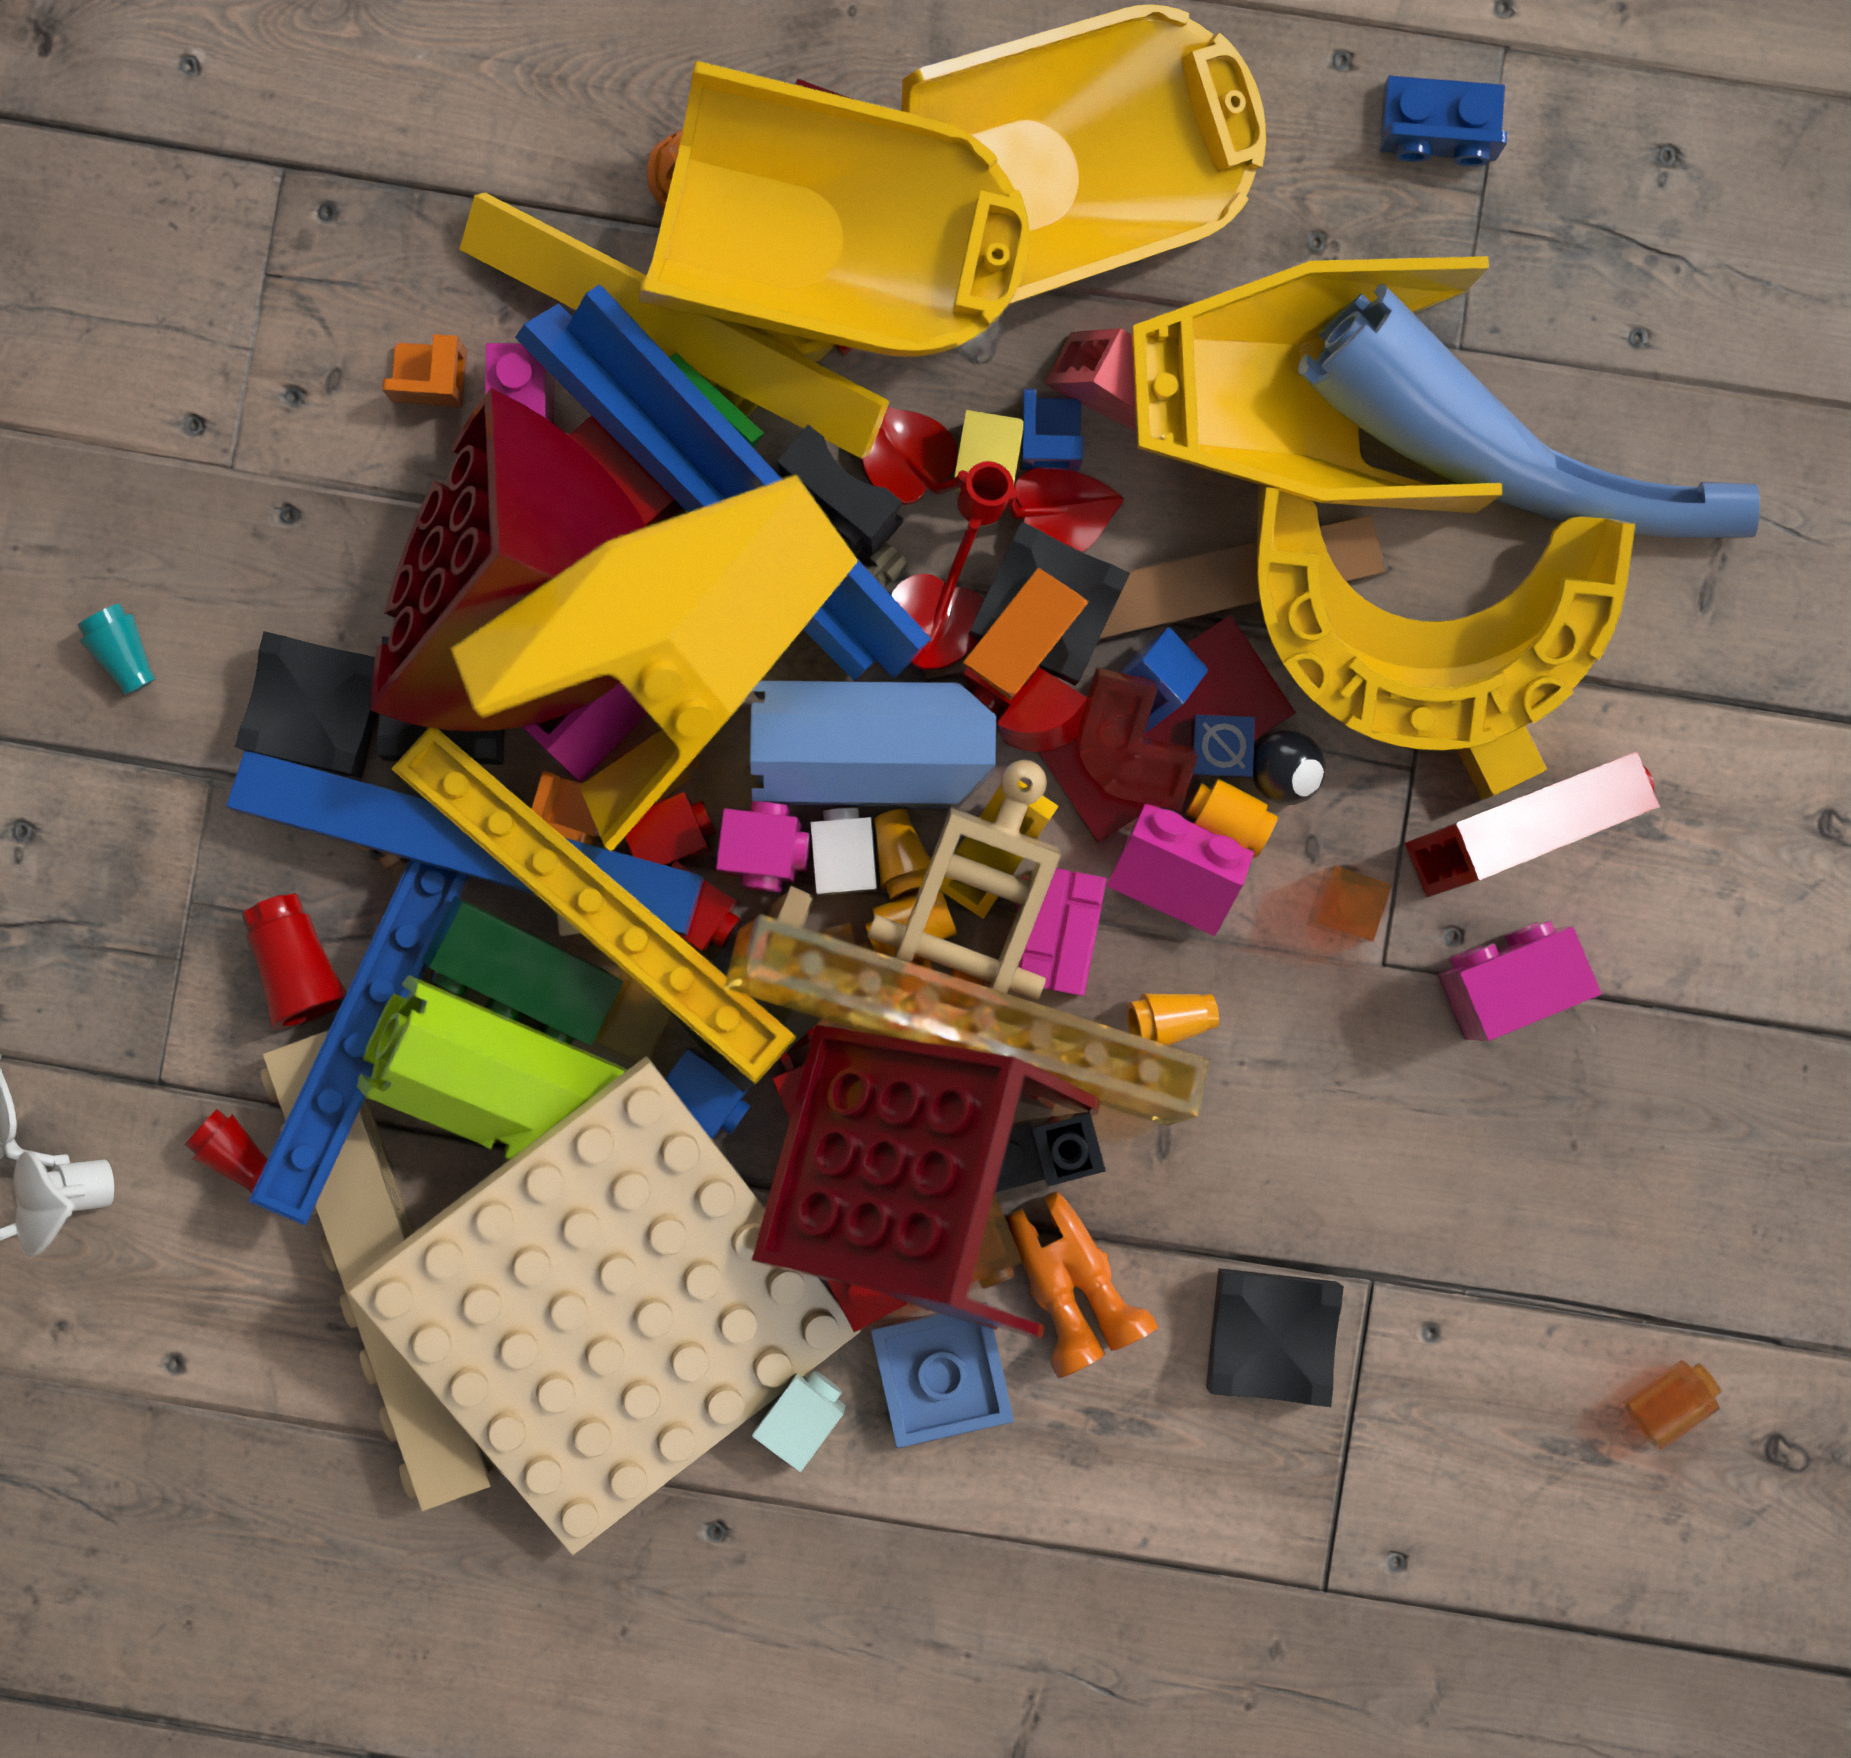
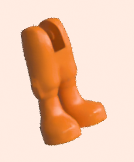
M1055 1191L1043 1198L1050 1210L1051 1220L1055 1228H1059L1063 1238L1042 1248L1037 1239L1039 1234L1036 1228L1028 1221L1022 1208L1012 1212L1008 1216V1221L1015 1246L1030 1281L1029 1293L1045 1311L1050 1313L1054 1322L1058 1342L1050 1356V1360L1057 1378H1063L1089 1366L1105 1355L1096 1334L1087 1323L1075 1301V1287H1078L1086 1295L1110 1351L1121 1349L1144 1338L1158 1329L1159 1326L1147 1308L1130 1306L1122 1299L1111 1282L1112 1274L1107 1253L1096 1246L1075 1210L1059 1191Z

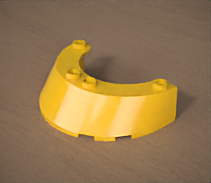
M1258 485L1257 579L1264 622L1282 663L1296 683L1315 703L1351 729L1389 744L1423 750L1461 749L1496 741L1498 737L1512 733L1531 722L1536 723L1555 710L1574 693L1572 690L1588 673L1596 659L1600 660L1615 631L1624 602L1635 524L1615 519L1585 516L1570 517L1559 523L1552 531L1548 545L1533 570L1509 595L1496 604L1469 616L1451 620L1425 621L1405 618L1378 608L1365 600L1344 580L1327 552L1318 522V510L1314 501L1279 491L1278 488Z

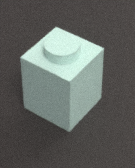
M813 1371L809 1377L806 1375L802 1377L796 1374L758 1423L752 1437L801 1473L844 1414L846 1405L838 1400L842 1394L841 1389L817 1371Z

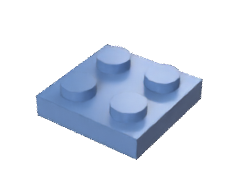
M939 1313L871 1327L897 1448L1014 1422L994 1329Z

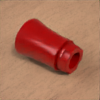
M298 894L274 896L244 910L242 917L249 931L247 940L256 961L264 989L271 1029L282 1030L299 1026L339 1010L347 991L336 975L321 945L310 915L304 913Z

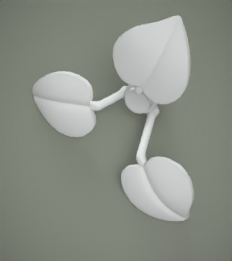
M0 1067V1159L5 1154L8 1158L17 1160L14 1171V1190L18 1206L16 1209V1223L0 1229V1241L18 1234L25 1255L28 1257L37 1256L50 1244L67 1217H71L72 1211L111 1206L114 1199V1178L110 1164L105 1159L70 1163L68 1154L52 1156L20 1148L14 1139L17 1129L15 1109ZM44 1166L52 1167V1171L46 1172Z

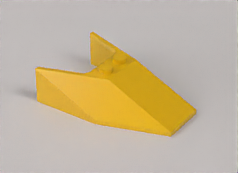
M1488 256L1308 261L1133 325L1131 335L1137 449L1265 487L1278 488L1279 491L1319 503L1478 513L1502 495V483L1430 485L1371 467L1361 457L1359 426L1333 408L1298 373V365L1305 354L1309 355L1314 361L1325 348V341L1318 334L1346 305L1361 293L1372 303L1378 297L1374 293L1376 287L1379 284H1385L1415 313L1463 295L1489 269Z
M797 475L605 543L453 647L452 652L474 708L482 717L590 678L610 674L620 679L660 725L661 731L579 786L602 842L612 852L735 712L858 560Z

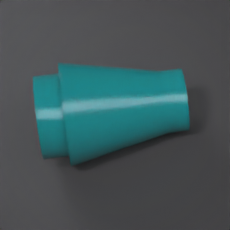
M120 603L107 607L77 624L84 636L79 641L119 685L124 696L156 680L150 669L133 613L127 615Z

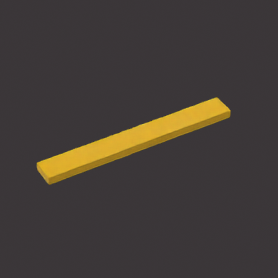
M485 192L474 195L459 250L574 310H577L585 293L600 284L668 357L677 353L703 377L803 429L809 424L826 441L861 459L870 454L889 405V400L740 323L640 302V288L642 279L646 278L645 274Z
M429 727L391 768L399 777L752 1082L757 1084L796 1039L792 1032L440 730Z

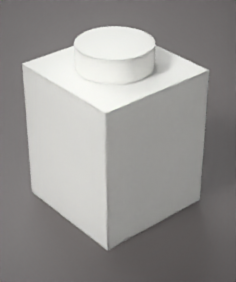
M858 808L823 811L824 821L811 822L816 894L818 896L878 891L871 817L859 818Z

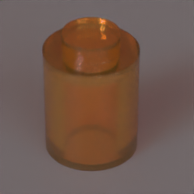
M1680 1360L1624 1400L1623 1404L1641 1432L1661 1452L1720 1410L1715 1397L1722 1393L1715 1379L1702 1364L1697 1363L1691 1368L1684 1360Z

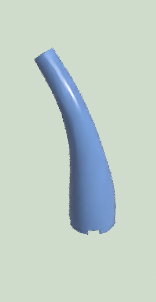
M1379 284L1376 287L1374 293L1378 297L1372 303L1361 293L1346 305L1318 334L1325 341V348L1314 361L1309 355L1305 354L1298 365V373L1333 408L1372 437L1416 464L1456 484L1502 483V495L1496 501L1561 522L1570 517L1579 516L1624 521L1635 524V535L1668 538H1754L1757 533L1760 497L1756 484L1700 482L1698 487L1644 482L1602 471L1552 450L1516 418L1385 284Z

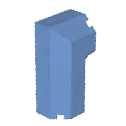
M759 681L753 688L757 699H763L764 702H752L751 775H757V783H764V788H752V801L783 805L908 806L910 809H950L952 807L958 809L994 773L996 765V715L960 683Z

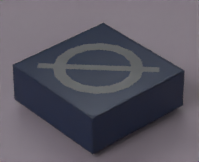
M1194 715L1191 776L1253 777L1255 717Z

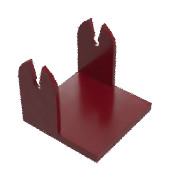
M816 1025L752 1261L771 1267L863 1287L948 1317L995 1330L1001 1328L1030 1338L1041 1339L1044 1330L1043 1325L967 1298L1018 1100L1053 1110L1054 1105L1058 1104L1078 1113L1090 1111L1091 1116L1098 1114L1101 1100L1016 1056Z

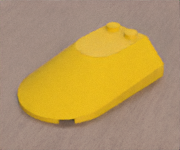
M1152 4L1136 5L920 68L902 79L901 111L951 124L977 138L998 157L997 163L1009 177L1015 190H1020L1028 214L1030 247L1023 278L1009 305L1191 244L1223 228L1243 209L1249 200L1246 196L1253 183L1256 170L1263 166L1266 147V123L1261 97L1248 66L1238 51L1220 32L1213 35L1200 24L1189 19L1190 13L1177 8Z
M695 61L680 147L653 260L646 278L642 279L640 302L878 354L900 357L932 355L953 349L972 340L992 325L1008 307L1020 285L1028 261L1030 247L1028 214L1020 190H1015L1009 177L997 163L998 157L981 141L962 129L932 118Z

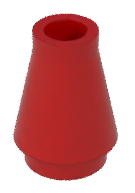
M218 1109L208 1117L184 1144L195 1154L192 1160L243 1186L251 1194L268 1161L235 1116L231 1114L228 1118Z

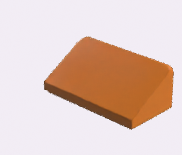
M1038 567L963 664L1007 699L1011 700L1088 604V601Z

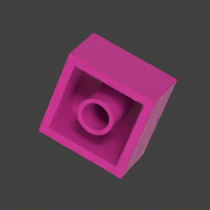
M1551 920L1540 924L1535 922L1505 934L1504 937L1508 945L1497 949L1494 943L1485 947L1479 945L1449 958L1453 968L1438 974L1465 1040L1491 1041L1602 995L1574 926L1554 928Z

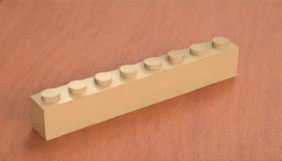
M329 1030L262 1054L267 1066L261 1069L263 1086L272 1102L279 1101L285 1121L289 1117ZM366 1097L311 1215H319L326 1235L320 1238L323 1258L330 1271L338 1270L345 1293L340 1295V1305L345 1320L350 1328L358 1327L365 1350L360 1351V1362L364 1375L370 1385L378 1384L385 1404L379 1410L383 1430L389 1441L397 1440L405 1462L399 1466L403 1487L410 1499L417 1497L421 1510L425 1511L491 1487L500 1475L497 1466L348 1293L347 1283L414 1233L372 1109ZM285 1124L281 1125V1127H280V1130H281V1131H282V1129H283V1127H284Z

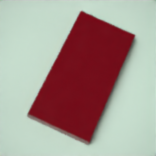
M1231 615L1186 644L1207 666L1208 672L1185 703L1146 734L1107 695L1090 706L1093 718L1075 739L1059 748L1037 752L1097 844L1138 818L1145 802L1156 806L1200 777L1191 776L1194 715L1255 717V741L1296 713Z

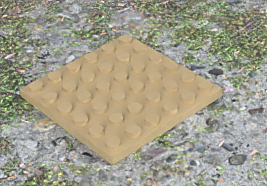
M647 1056L347 1283L348 1293L572 1555L580 1551L783 1393L796 1374L802 1377L860 1333V1330L855 1333L853 1332L837 1299L819 1277L752 1261L766 1208Z

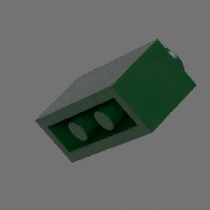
M454 896L422 959L428 968L435 971L431 978V981L461 996H464L468 987L489 997L485 1007L515 1021H518L521 1013H524L542 1022L538 1031L571 1045L575 1038L590 1046L592 1045L624 983L623 980L612 972L457 896Z

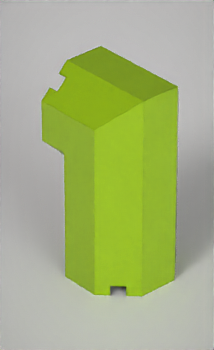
M409 975L402 985L410 993L406 998L397 994L392 995L386 1003L368 1041L363 1060L374 1064L372 1076L370 1078L360 1074L357 1088L367 1098L478 1142L489 1149L492 1148L494 1141L506 1145L504 1157L512 1159L624 1074L627 1069Z

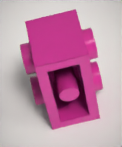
M752 801L750 812L724 809L716 869L725 875L742 877L741 886H745L746 889L781 893L782 882L796 884L797 871L808 872L812 836H809L807 832H802L803 825L797 817L790 816L791 810L788 809L787 805Z

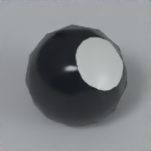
M1282 730L1268 735L1257 745L1254 751L1252 778L1255 787L1265 798L1281 805H1296L1309 800L1319 791L1325 778L1326 762L1321 748L1311 737L1298 731Z

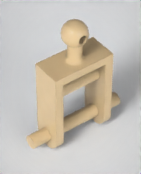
M1020 760L1009 765L1002 775L1001 785L1006 797L994 823L955 808H950L906 925L875 915L867 936L897 948L893 963L905 968L909 967L913 956L917 955L990 982L987 998L1000 1003L1003 1002L1008 990L1036 1000L1039 999L1046 977L1019 968L1018 964L1061 856L1058 847L1019 833V828L1028 805L1035 803L1042 797L1047 785L1045 772L1038 764L1033 761ZM1025 777L1031 780L1027 787L1023 788L1017 785L1021 778ZM960 834L1035 861L1036 864L1029 881L954 854L953 852ZM944 876L1020 904L998 960L923 932Z

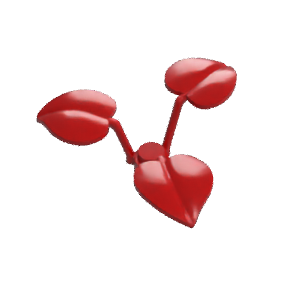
M887 407L869 455L861 459L863 470L869 483L872 486L887 488L902 501V505H911L918 502L928 488L937 495L960 488L961 490L957 498L958 509L961 515L969 521L945 583L931 574H916L900 582L891 595L931 638L928 644L913 659L911 665L920 670L946 668L963 659L979 642V640L969 636L968 633L984 599L976 591L956 587V584L980 526L995 523L1002 516L1007 506L1012 518L1024 519V523L1084 553L1096 543L1109 521L1119 510L1123 503V496L1097 479L1068 469L1037 467L1020 476L1014 486L1010 472L1003 465L992 461L977 463L969 472L961 470L957 477L946 480L952 475L958 458L957 445L952 434L941 423L929 416Z

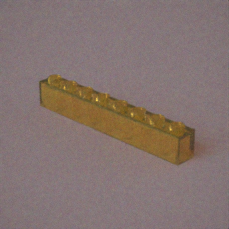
M762 915L739 929L724 987L726 989L867 1033L1016 1056L1094 1095L1101 1100L1100 1105L1166 1126L1199 1117L1209 1058Z

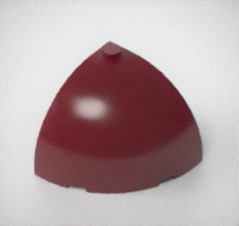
M490 388L471 414L451 447L452 451L458 454L452 465L445 484L433 480L415 519L398 564L384 614L395 618L389 636V645L381 643L376 649L371 688V711L424 727L456 731H491L528 726L566 715L586 706L621 683L620 679L616 676L604 674L483 717L474 708L452 648L605 543L647 528L640 514L620 486L581 445L542 415L519 401Z

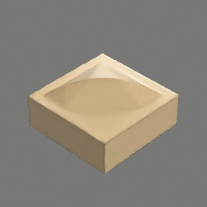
M791 886L788 893L776 900L771 906L768 915L771 935L768 942L789 951L795 949L814 902L811 894Z

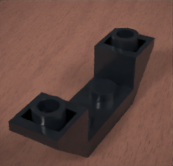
M1090 1111L1027 1119L1012 1123L994 1193L1045 1180L1047 1187L1105 1172L1106 1169Z

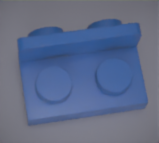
M1388 76L1384 86L1380 152L1395 153V158L1406 162H1423L1429 160L1431 156L1454 158V163L1467 167L1484 166L1489 161H1496L1507 145V132L1502 131L1505 85Z

